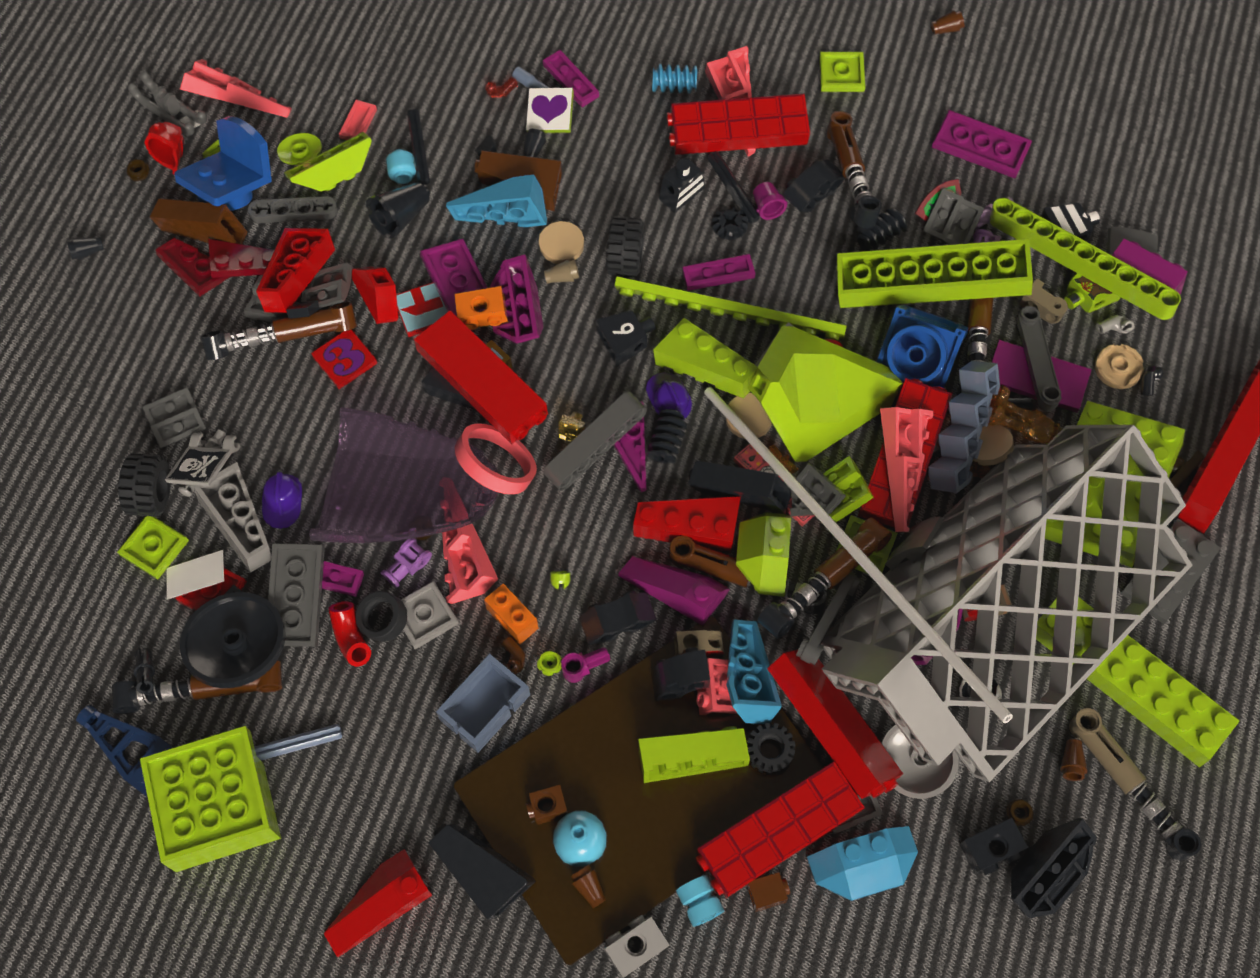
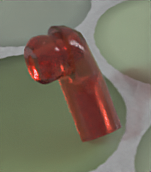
M510 77L501 86H496L495 82H488L485 85L487 95L492 98L506 97L518 86V82L513 77Z

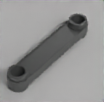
M1026 306L1017 317V327L1038 407L1043 411L1049 412L1058 406L1061 400V391L1043 330L1040 312L1033 306Z
M849 573L834 587L837 589V592L811 638L805 637L798 649L796 656L800 657L801 660L816 665L824 649V646L821 645L847 596L853 597L861 582L857 575Z

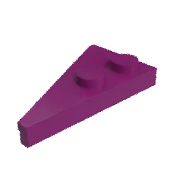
M643 417L613 445L641 493L646 491Z

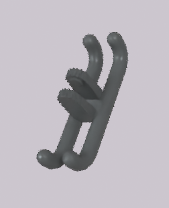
M142 72L140 77L146 87L153 92L157 104L145 97L134 83L128 85L131 95L141 105L164 121L181 127L185 135H193L195 132L194 126L190 122L184 124L174 116L179 112L198 124H204L207 121L204 111L197 113L179 101L175 95L168 93L162 86H158L147 72Z

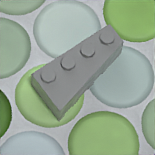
M237 462L220 471L210 486H194L199 503L250 573L271 561L267 540Z

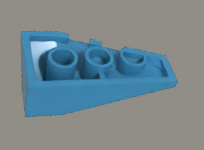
M535 175L512 177L446 204L453 218L458 221L482 223L484 220L497 221L498 225H505V222L518 223V227L547 225L543 190Z
M733 620L726 684L732 707L745 723H770L782 705L774 678L767 669L770 664L757 621Z

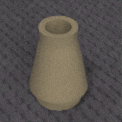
M568 259L550 269L544 270L547 284L575 282L574 279L580 278L575 260L569 261Z

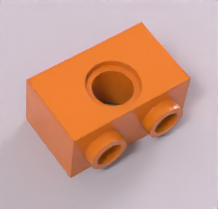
M501 286L455 294L457 317L470 330L488 325L498 326L501 323L508 322L506 301Z
M504 583L484 599L489 613L519 645L539 629L537 618Z

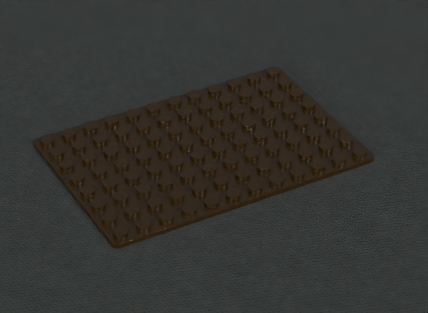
M709 617L703 626L697 624L688 630L722 632L724 654L712 659L729 660L730 638L714 617ZM673 641L454 784L456 792L492 849L536 880L522 896L565 964L569 966L605 943V940L615 932L622 931L628 927V924L635 918L645 915L674 895L679 887L704 874L705 872L696 860V857L699 856L697 853L699 847L825 768L784 711L780 709L770 722V725L774 726V723H777L780 728L784 726L787 728L786 732L788 734L791 733L793 736L792 740L795 741V753L791 764L785 770L782 769L781 773L776 774V772H772V775H767L765 771L760 773L758 772L759 769L757 767L753 768L751 766L752 762L749 761V765L744 767L644 783L638 739L693 734L701 731H721L723 728L735 726L737 729L744 728L746 742H748L751 732L755 731L759 725L761 727L765 725L745 723L738 713L711 712L705 716L700 715L696 701L697 690L683 695L680 699L655 702L651 670L656 665V661L675 656ZM768 739L762 742L760 750L765 757L775 758L780 754L781 747L777 741ZM560 785L567 813L587 811L595 815L603 823L607 833L606 848L598 860L590 863V867L596 871L606 901L592 909L588 901L572 885L573 880L570 876L584 867L571 866L563 862L556 853L553 844V832L560 819L537 825L535 818H529L526 806L527 802H531L529 793ZM544 800L540 803L539 809L541 811H549L553 807V802Z

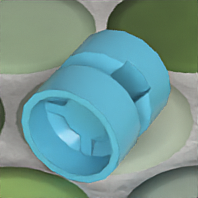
M708 875L698 877L676 890L682 905L689 906L687 916L693 927L704 924L725 911L717 896H711L714 887Z

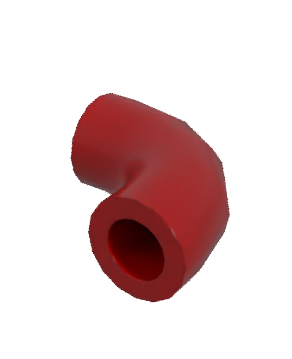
M348 601L332 604L328 608L341 653L352 666L359 667L366 664L371 657V649L363 639L356 624L354 604Z

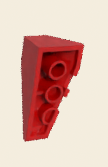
M405 849L383 862L323 933L337 957H340L432 896Z

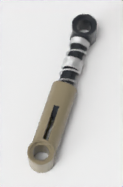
M1091 708L1081 709L1070 720L1069 729L1071 734L1075 738L1082 740L1124 794H1132L1134 801L1140 803L1142 806L1141 810L1144 811L1149 820H1153L1158 826L1157 830L1163 832L1161 835L1166 839V850L1173 859L1184 861L1197 854L1201 848V839L1198 834L1193 830L1182 827L1178 821L1172 819L1170 816L1171 812H1167L1164 809L1166 806H1164L1163 802L1158 797L1155 798V792H1150L1146 787L1147 783H1145V780L1147 778L1102 724L1100 714ZM1080 719L1088 721L1091 729L1084 728L1080 723ZM1179 839L1187 843L1188 851L1180 847Z

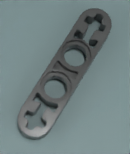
M323 196L255 200L248 206V212L251 219L256 223L329 220L337 215L338 208L333 198ZM302 206L310 207V210L306 213L299 212ZM280 207L288 208L284 214L276 213V210Z

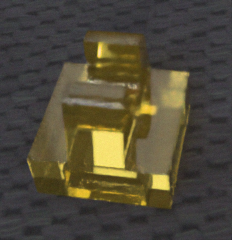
M573 412L570 417L562 415L559 421L558 437L572 442L585 430L586 423L581 421L583 414Z

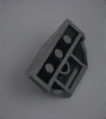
M1077 818L1045 831L1011 871V899L1025 917L1030 919L1037 916L1055 914L1088 874L1093 856V845L1096 844L1097 837L1082 818Z

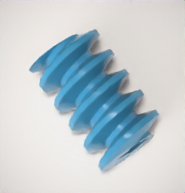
M659 64L656 70L653 68L652 91L656 92L658 86H660L661 92H665L667 86L670 93L674 92L675 87L678 88L679 93L683 92L684 87H686L688 94L691 93L693 88L696 91L697 66L694 65L690 72L688 65H685L683 71H681L679 65L676 64L674 71H672L670 64L667 65L665 70H663L662 64Z

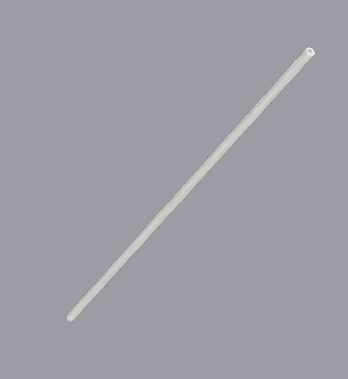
M708 387L704 393L1001 721L1003 723L1009 722L1013 715L713 388Z

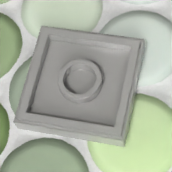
M434 581L401 599L407 609V622L403 631L414 649L421 647L459 624Z

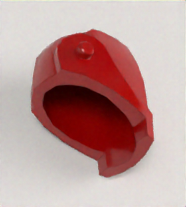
M170 122L153 124L145 138L146 149L154 160L173 170L174 174L178 170L180 159L183 156L184 137L182 129Z

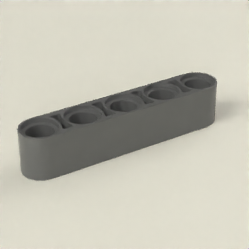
M631 392L622 394L545 467L544 475L558 490L563 491L567 489L644 417L647 408Z

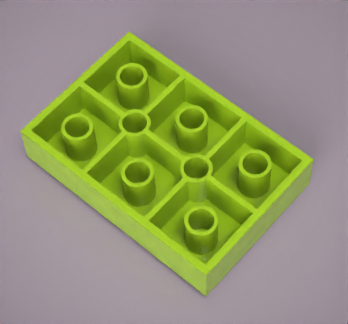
M1087 401L1077 425H1134L1141 432V437L1147 446L1154 452L1160 466L1167 472L1168 478L1182 448L1185 429ZM1129 454L1127 474L1144 476ZM1089 477L1086 517L1102 519L1105 478ZM1126 482L1123 521L1138 522L1142 482ZM1047 519L1045 539L1062 544L1064 521ZM1085 523L1083 552L1098 556L1101 524ZM1123 526L1119 564L1132 568L1135 562L1138 528Z

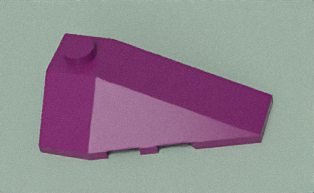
M633 556L618 573L619 577L702 626L730 591V588L709 576Z

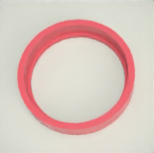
M472 424L467 426L455 444L456 458L465 472L475 481L493 491L503 494H519L528 487L536 475V463L529 450L519 440L511 444L492 425ZM479 438L499 445L518 461L525 476L511 478L492 471L476 458L470 449L468 439Z

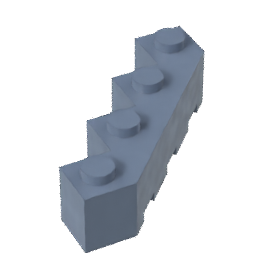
M971 361L959 370L962 393L949 402L952 425L939 434L938 440L942 457L928 467L931 489L958 493L970 483L973 475L969 471L972 460L978 459L983 440L979 439L983 427H988L993 408L989 407L993 395L998 394L1000 388L998 363Z

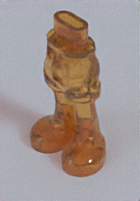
M1000 385L998 394L992 396L989 407H992L993 410L988 423L989 426H1004L1021 432L1027 440L1045 443L1046 445L1062 430L1059 423H1054L1052 419L1045 416L1041 411L1037 409L1030 411L1012 404L1008 400L1010 390L1004 385ZM1005 414L1011 415V416H1013V417H1015V418H1017V419H1020V420H1022V421H1024V422L1015 420V419H1013V418H1011V417H1009V416H1007V415H1005Z

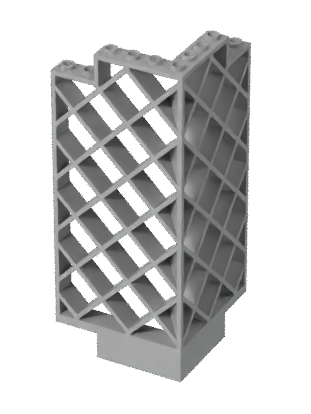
M1067 425L1047 445L1016 444L1013 452L1007 455L1008 458L996 464L942 517L944 521L928 549L915 563L905 557L893 571L890 569L884 575L959 657L974 658L973 673L991 692L994 659L1013 660L1010 699L997 698L1006 708H1009V712L1013 717L1007 722V734L998 745H987L990 707L972 688L970 697H950L953 667L877 583L829 629L821 643L824 646L823 650L831 659L822 670L837 689L878 700L923 761L939 766L954 750L973 777L990 782L1192 567L1186 551L1175 539L1173 531L1167 527L1186 504L1182 500L1180 492L1169 480L1167 472L1156 460L1154 452L1141 437V432L1134 425ZM1129 454L1144 476L1127 474ZM1090 476L1105 478L1102 519L1086 517ZM1127 481L1142 482L1138 522L1123 521ZM1047 519L1064 521L1060 562L1043 560ZM1085 523L1101 524L1098 565L1081 563ZM1123 526L1138 528L1134 568L1119 567ZM1158 547L1169 562L1163 570H1156ZM1004 563L1021 564L1018 605L999 604L1002 566ZM1042 566L1059 567L1056 608L1039 607ZM1081 569L1097 570L1094 610L1077 609ZM1119 572L1134 573L1131 603L1123 612H1115ZM958 609L978 610L974 650L955 649ZM999 611L1017 612L1014 652L995 651ZM1038 614L1055 615L1052 654L1035 653ZM1077 616L1093 617L1091 646L1082 656L1073 655ZM913 655L933 656L931 685L911 659ZM1034 661L1051 662L1049 691L1040 700H1031ZM949 706H969L967 733L948 709Z

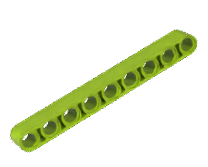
M999 198L994 201L990 214V223L995 228L1017 240L1029 239L1031 248L1159 319L1168 320L1174 316L1181 301V296L1176 290L1007 198Z

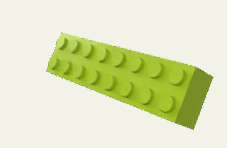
M1029 239L837 253L840 308L1032 295L1033 277Z
M1078 597L1077 609L1094 610V608ZM1057 598L1049 608H1056ZM1043 614L1037 621L1036 640L1052 651L1055 615ZM1077 616L1073 655L1082 656L1091 646L1093 617ZM1129 635L1120 642L1087 678V680L1198 767H1201L1213 757L1239 723L1237 718Z

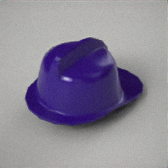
M667 372L657 373L649 379L646 391L657 414L659 415L660 411L664 409H671L680 412L684 419L687 418L691 412L692 401L681 379Z
M277 472V475L270 477L265 482L262 498V515L266 523L271 527L278 529L287 528L299 518L302 502V484L298 478L293 475Z

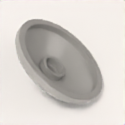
M894 725L886 733L882 741L886 751L903 772V775L896 780L898 785L894 788L899 793L917 799L931 798L944 792L953 783L958 773L960 761L959 756L954 750L938 766L922 761L919 754L897 725Z

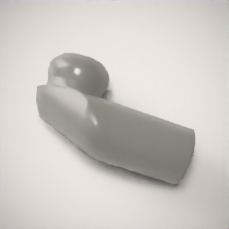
M1114 315L1096 324V328L1100 334L1110 330L1128 333L1134 329V322L1123 316Z

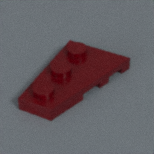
M176 238L155 249L157 256L199 297L230 278H211L210 257L198 252L197 248Z
M208 239L211 278L264 275L275 250Z

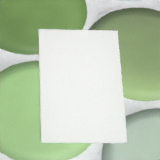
M223 550L168 567L167 600L224 582Z

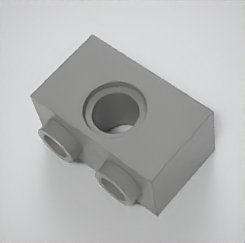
M643 915L638 916L628 924L630 926L629 930L623 934L617 931L605 940L607 945L603 949L622 978L670 946L651 916H647L645 919ZM632 936H638L641 940V948L637 952H630L627 947V942Z

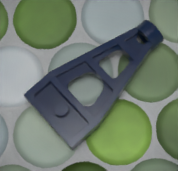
M92 705L83 708L78 714L76 721L89 731L123 779L147 797L141 762L139 761L135 766L129 765L123 756V751L132 741H137L148 747V751L143 757L163 752L173 747L159 736L100 713ZM111 727H115L125 733V736L115 748L104 739L105 734Z

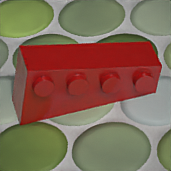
M284 229L256 290L264 312L287 313L286 309L294 304L333 254L335 247L328 229Z
M741 496L638 502L633 524V536L670 543L677 536H687L696 544L716 551L731 553Z

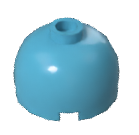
M573 811L566 814L558 821L554 829L553 844L556 853L563 862L571 866L585 867L590 865V863L595 862L603 855L606 848L607 833L603 823L595 815L587 811Z

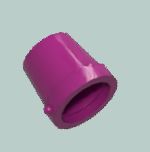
M763 182L754 189L753 196L758 207L756 211L762 219L771 220L783 214L788 202L771 182Z

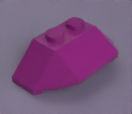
M524 254L504 260L500 266L501 269L496 274L489 288L502 287L506 301L508 322L493 326V332L516 344L539 338L544 328L538 289L527 256Z

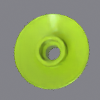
M298 133L285 138L279 144L277 154L279 159L286 164L300 165L319 155L322 150V144L315 135Z

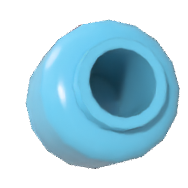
M396 149L386 158L387 173L391 180L398 184H406L415 177L417 170L415 158L409 151Z

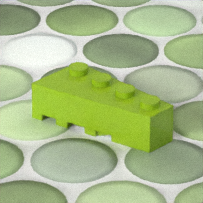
M685 318L653 349L655 365L666 366L678 374L683 375L684 373L695 377L696 381L711 383L715 385V388L743 399L750 392L748 386L757 366Z
M735 726L723 728L721 731H701L693 734L638 739L644 783L748 766L750 761L744 728L737 729Z

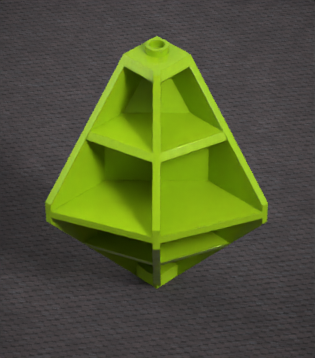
M782 326L759 363L748 389L759 400L795 462H807L879 415L881 408H890L903 382L883 364L796 327Z

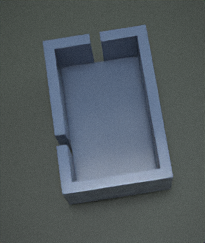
M489 653L441 705L436 713L441 722L456 735L459 733L460 738L479 753L511 717L510 710L512 709L516 712L530 696L529 687Z

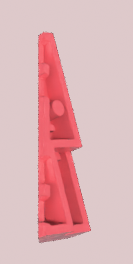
M747 46L729 51L727 57L706 64L705 73L719 100L752 98ZM755 148L744 149L747 156H751L756 151Z
M203 59L195 61L193 69L184 73L180 90L286 118L292 110L291 107L277 103V100L273 97L268 99L261 96L260 90L236 77L223 73L222 69L218 67L213 69L207 66V61Z
M899 407L881 408L880 413L895 532H909L910 528L907 527L908 514L914 510V504L911 503L913 491L918 490L925 457L922 453L924 440L929 437V432L926 431L928 419L933 418V411Z
M444 478L440 482V487L444 488L445 500L441 502V509L445 510L446 522L442 523L444 559L448 560V573L445 574V582L449 583L450 595L446 596V602L454 604L485 594L498 580V577L453 480Z

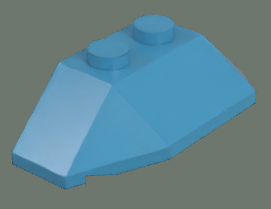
M909 826L883 829L834 844L807 856V861L816 885L853 901L904 885L918 850Z

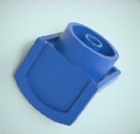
M227 116L216 121L221 152L182 168L174 174L176 183L196 194L198 202L210 203L214 206L226 204L230 211H233L250 203L253 198L252 191L272 182L268 146L265 139L244 120Z
M901 304L896 307L877 362L887 366L903 383L905 378L910 380L918 379L925 385L945 388L961 343L966 337L969 328L938 315Z

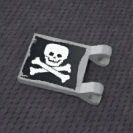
M193 433L188 448L165 478L166 482L210 486L230 455L240 449V444L234 443L236 435H227L224 438L222 449L205 448L207 442L201 440L203 433Z

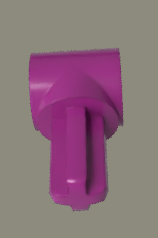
M602 647L586 655H583L581 652L578 654H567L561 662L564 678L571 683L581 681L584 676L590 674V669L610 661L609 652L605 647ZM570 664H578L580 669L576 672H569L567 667Z

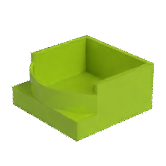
M246 726L140 758L160 861L173 871L179 872L281 839L264 763L256 756L251 731Z

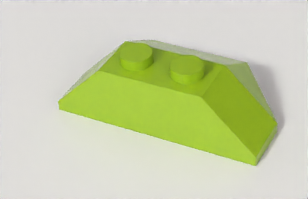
M361 132L351 139L285 171L284 174L293 183L321 192L329 191L335 188L337 183L353 179L356 173L362 170L372 140L366 133Z
M765 512L740 522L736 566L747 580L754 585V589L758 594L785 596L791 531L790 515Z

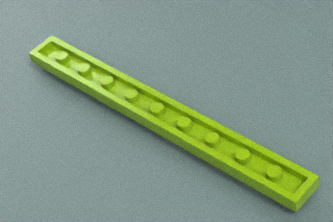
M618 276L615 281L616 290L624 296L642 295V299L647 301L665 300L664 303L670 306H678L679 303L687 305V308L693 311H701V308L707 309L716 316H723L724 313L730 314L736 320L746 321L747 318L756 320V324L769 326L770 323L779 325V329L782 326H786L789 322L794 327L814 336L816 333L823 334L826 339L836 341L839 338L844 339L847 327L846 325Z

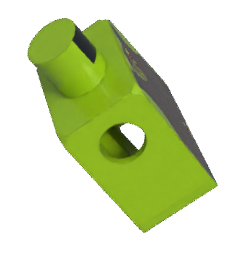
M1077 273L1069 283L1067 288L1069 295L1064 300L1069 309H1074L1080 305L1085 312L1091 313L1120 300L1121 297Z

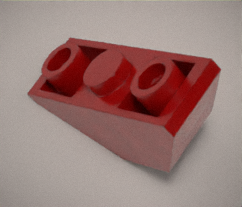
M382 267L353 268L351 278L376 324L397 321L396 285L387 269Z

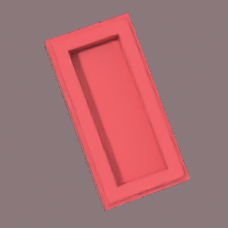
M355 100L339 132L340 139L349 140L361 132L366 133L377 111L376 105Z

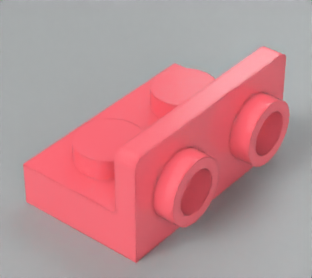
M707 659L710 675L709 688L697 690L696 701L700 715L705 716L711 712L737 713L732 707L726 685L729 660Z

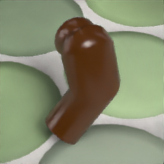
M508 637L501 644L510 654L506 668L513 674H518L524 668L526 654L512 637Z

